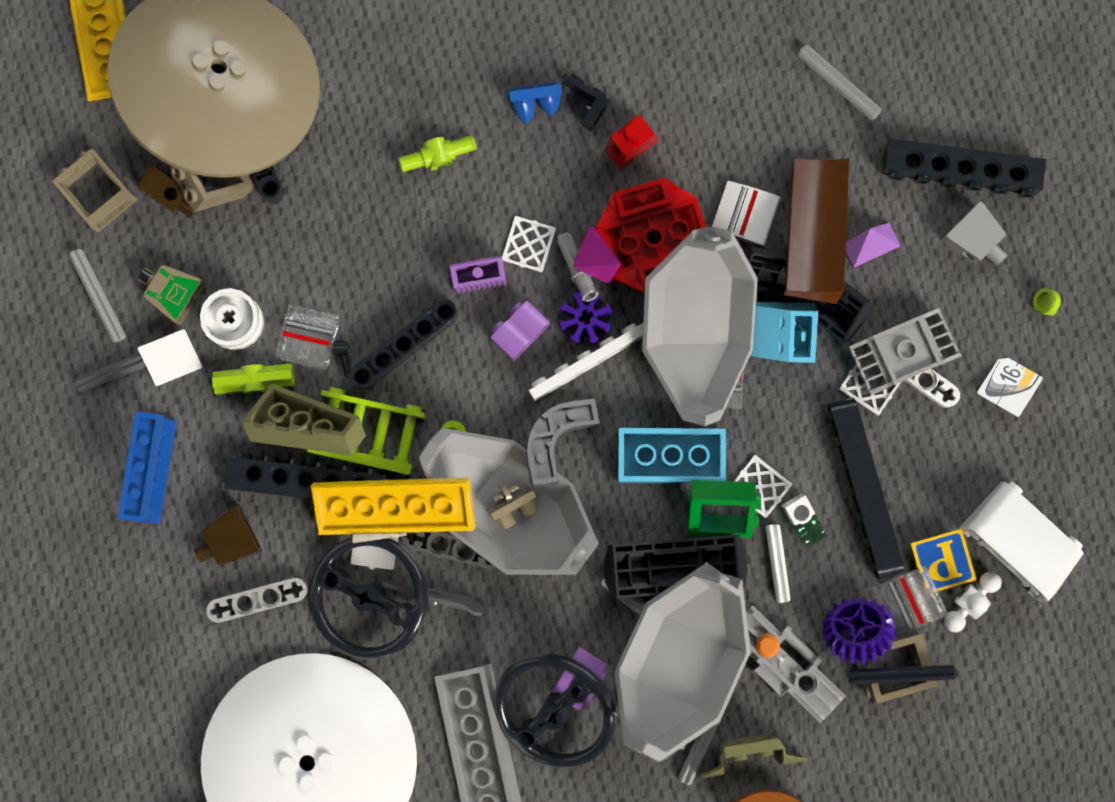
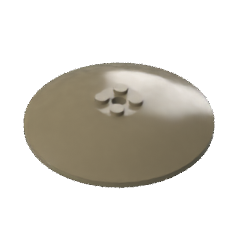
M144 0L121 23L113 39L108 58L107 75L111 99L118 116L129 133L141 146L163 162L197 175L237 177L256 173L273 166L288 156L301 143L313 123L318 108L320 81L312 50L304 35L291 19L267 0ZM220 64L225 68V72L222 74L215 73L211 66Z

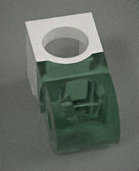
M799 494L781 505L785 515H787L807 548L827 537L806 495Z

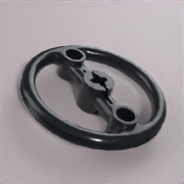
M349 537L329 549L318 563L311 581L310 606L318 629L333 647L354 658L379 659L402 650L418 634L427 613L428 588L425 575L419 563L403 545L390 538L353 543V537ZM361 546L379 547L389 551L404 564L412 578L415 589V606L411 603L400 604L386 597L384 588L378 583L361 584L349 578L344 569L334 566V562L345 552ZM333 573L338 577L336 586L331 581ZM323 588L329 591L339 590L350 596L352 604L358 610L367 611L375 609L389 616L390 621L394 625L402 626L404 631L395 640L378 647H363L347 641L335 631L328 620L323 604ZM400 608H403L406 612L405 620H402L399 616Z
M550 653L526 656L509 666L502 674L496 686L494 711L502 732L516 749L537 762L556 767L583 765L601 755L614 735L617 714L615 703L609 690L592 670L574 659ZM538 667L558 668L575 675L564 692H553L547 696L538 715L534 719H526L519 728L513 725L507 710L506 696L510 684L518 675ZM592 693L597 696L602 707L604 722L602 732L594 744L587 749L570 754L549 752L535 746L540 735L546 729L555 730L562 726L571 707L575 703H583L588 695Z

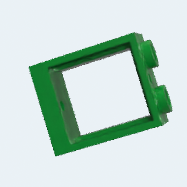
M691 480L687 518L688 536L714 537L740 534L741 538H752L753 528H758L759 515L756 509H761V493H756V482ZM702 504L747 506L746 516L701 514Z

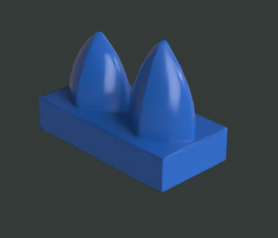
M560 81L509 88L510 101L514 111L525 124H528L533 116L535 98L538 99L541 108L550 116L559 107L560 95H562Z

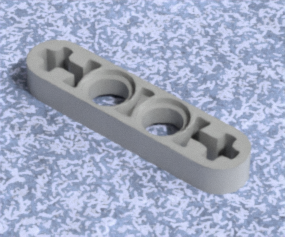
M294 577L212 600L207 605L206 614L211 621L220 623L298 602L307 596L308 584L304 579ZM293 582H296L297 586L302 585L303 590L299 592V597H296L295 593L285 595L287 601H283V592L279 585H283V590L292 588ZM267 589L275 590L278 595L277 601L274 604L265 602L263 594ZM241 596H248L252 601V606L248 611H243L238 606V600ZM228 599H232V608L236 613L235 615H232V610L223 612L222 618H219L218 614H213L216 603H219L220 607L230 605Z

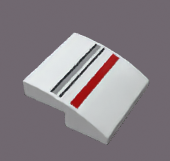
M727 181L712 227L730 230L741 241L765 247L781 198L750 186Z

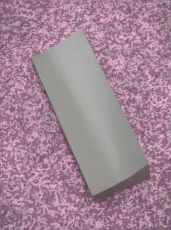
M487 664L435 676L461 802H521L508 739L502 732L494 711L496 683L492 665Z

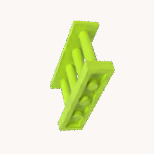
M330 387L329 391H321V396L329 398V405L335 408H339L340 401L355 404L353 414L359 416L361 424L366 407L378 409L381 412L372 450H369L368 454L359 453V447H357L352 456L308 449L307 452L413 476L415 466L409 464L408 453L416 419L426 420L427 415L421 412V407L406 404L405 409L345 395V390ZM391 413L406 416L398 454L394 456L393 460L383 458L384 453H382Z

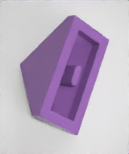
M890 223L870 228L847 241L846 254L853 268L900 247V244Z

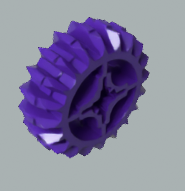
M853 595L852 601L848 602L843 598L841 605L834 603L832 610H827L826 618L822 621V637L827 649L831 650L833 656L839 655V659L842 662L849 658L852 665L856 660H860L864 666L866 659H870L875 663L876 655L884 658L885 650H890L892 642L895 640V622L892 620L891 612H886L884 604L878 606L876 599L867 602L865 596L862 600H857Z

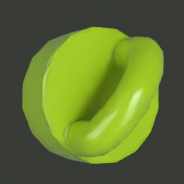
M1050 288L1040 289L1033 298V307L1037 312L1044 315H1055L1061 303L1059 293Z

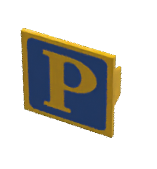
M962 529L910 543L925 595L976 580Z

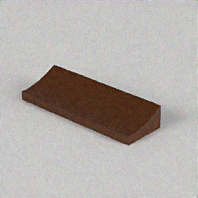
M794 158L792 162L784 295L837 304L844 292L850 158L835 160Z

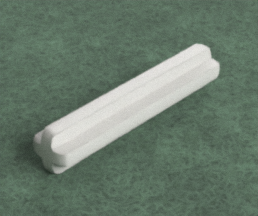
M767 525L765 530L775 601L777 603L790 601V592L780 525Z

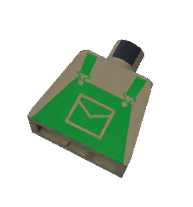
M165 265L160 266L157 273L144 268L138 276V281L147 286L143 296L178 325L182 324L206 284L195 276Z

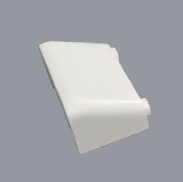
M1000 482L958 529H962L967 537L972 536L978 541V545L984 546L1022 581L1021 584L1024 587L1031 586L1028 593L1037 601L1048 602L1084 554L1081 550L1083 545L1072 536L1068 538L1022 496L1023 491L1018 485L1013 482L1009 484Z

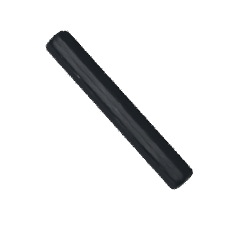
M954 665L848 670V682L850 684L956 679V668Z

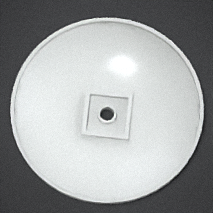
M317 653L297 654L273 660L253 670L237 682L220 702L210 720L201 755L202 784L207 802H409L417 768V750L412 726L405 709L392 690L379 677L355 662L333 655ZM304 755H310L315 760V766L310 771H305L300 766V759Z

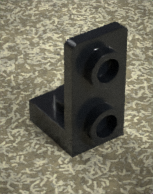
M564 73L562 84L593 103V105L589 103L581 115L584 118L583 127L592 131L608 107L606 94L597 88L590 89L585 86V82L580 77L574 74L569 76Z

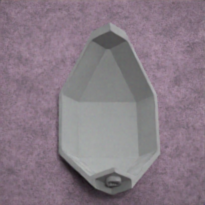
M713 227L693 230L645 279L642 351L682 420L703 426L721 419L753 351L758 278L733 232L730 230Z
M441 428L430 439L419 457L427 479L470 477L476 527L474 531L448 532L506 575H576L599 544L574 485L558 473V484L531 488L526 462V449L514 440ZM503 482L508 488L516 483L519 491L529 487L536 495L534 501L538 511L525 518L518 507L511 511L516 523L504 530L496 520L494 521L487 511V509L499 503H496L493 498L494 495L501 492L498 484Z
M706 563L645 604L614 671L623 743L625 746L660 762L720 722L751 653L742 579L723 574Z

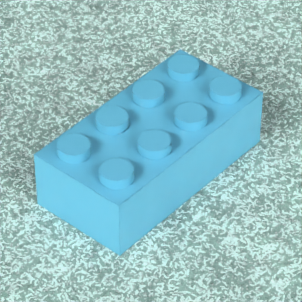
M618 429V483L691 484V480L726 481V429Z

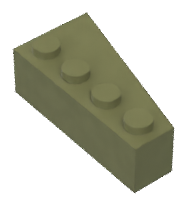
M274 384L269 386L242 421L251 442L351 456L366 436L359 416Z

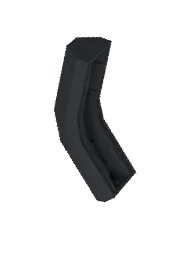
M754 246L746 247L742 250L758 278L757 298L781 303H815L818 310V324L843 343L850 340L863 325L872 309L871 301L847 282H845L844 292L837 304L784 295L786 253Z
M740 534L608 545L603 561L605 584L613 599L659 595L708 563L723 574L742 579L744 589L748 573L746 549Z

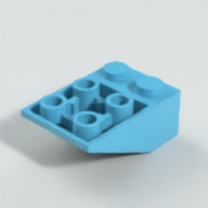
M756 302L753 351L750 356L784 362L815 363L818 310L815 303Z

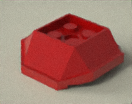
M663 177L614 192L596 226V231L621 263L612 279L645 294L646 277L693 230L705 228L706 225L697 197ZM655 233L659 235L661 241L658 244H650L646 239L647 235Z

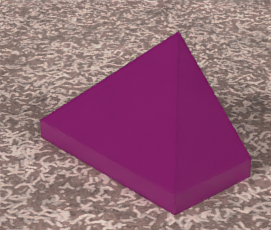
M589 227L578 245L573 267L608 283L612 280L621 263L595 228Z

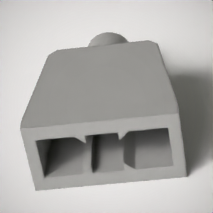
M981 201L941 240L975 265L986 256L995 266H998L1008 256L997 245L1006 234Z

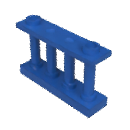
M135 411L117 519L160 524L177 420L164 419V416L159 414Z

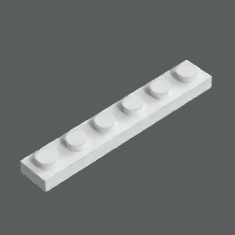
M635 323L629 325L621 331L623 335L615 340L613 337L607 338L599 344L601 348L593 353L590 350L585 351L576 357L578 361L571 366L568 363L563 364L554 370L555 375L549 379H546L544 376L531 384L533 388L529 392L534 401L539 400L642 339L643 323L638 326Z

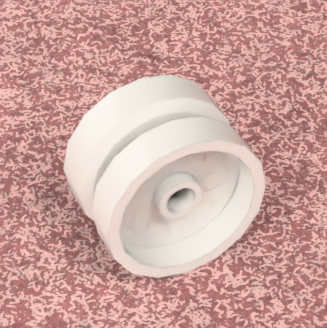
M232 288L222 289L210 295L203 304L200 313L201 327L206 336L221 347L231 350L245 349L254 344L261 335L264 326L263 312L259 305L244 292ZM233 317L235 321L231 324L230 320Z

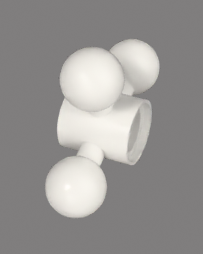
M986 572L980 578V587L978 589L971 584L963 589L965 592L962 596H957L954 600L961 608L958 611H951L946 614L944 618L945 627L951 632H960L965 627V617L968 614L974 620L982 616L991 605V602L985 595L1000 589L1002 584L1000 576L995 572Z

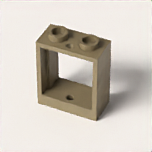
M91 148L89 151L86 150L80 153L76 158L77 161L70 167L61 169L52 182L93 230L99 232L138 199L100 154ZM98 163L120 191L94 213L90 214L68 187Z
M173 166L169 167L172 177L177 181L186 202L189 203L193 212L242 199L255 186L250 175L224 177L228 187L206 193L196 174Z
M923 633L901 637L892 642L890 650L911 644L917 666H933ZM866 659L864 666L860 660H856L858 669L873 668L870 659ZM922 681L880 693L878 683L863 684L867 699L872 698V702L876 704L939 686L938 681Z

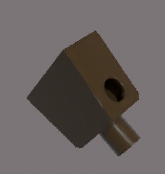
M153 165L137 185L142 193L175 215L180 211L189 218H192L196 213L193 212L189 203L186 202L178 183ZM174 192L177 194V197L171 201L167 197L170 193Z
M234 506L202 530L206 543L194 548V552L201 563L214 556L218 565L236 561L263 551L240 506Z

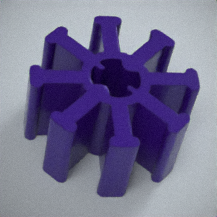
M580 291L574 293L573 300L577 302L578 310L568 306L566 302L563 303L561 314H567L574 318L565 322L560 321L562 332L565 333L566 330L577 326L574 336H571L572 343L579 345L583 331H587L590 338L589 344L591 346L597 344L598 337L595 336L594 327L603 331L605 335L609 333L611 324H606L598 319L604 316H611L612 310L610 305L607 304L602 309L594 310L597 302H600V294L590 301L588 306H585ZM582 313H587V316L592 315L590 324L585 325L584 321L582 323L579 321L582 319Z

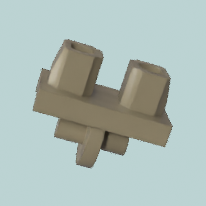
M503 482L498 484L501 492L493 496L495 502L499 503L487 509L490 517L494 521L496 520L504 530L516 523L511 511L518 507L525 518L538 511L534 501L536 495L533 490L526 487L519 491L516 483L507 488Z

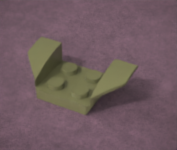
M774 734L723 741L719 743L716 753L718 767L699 775V779L724 775L723 758H729L732 762L746 760L749 754L767 757L774 755V750H778L780 765L805 762L807 759L787 755L785 747Z

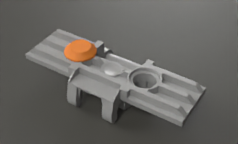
M752 605L746 611L751 650L750 656L759 664L751 672L756 677L760 676L774 689L772 692L778 698L788 692L821 723L846 695L817 668L822 662L823 657L817 656L791 631L792 627L789 624L780 632ZM784 639L810 663L804 670L780 647ZM805 675L810 676L813 680V686L808 691L801 690L798 685L799 679Z

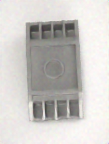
M940 308L848 347L870 396L961 356Z

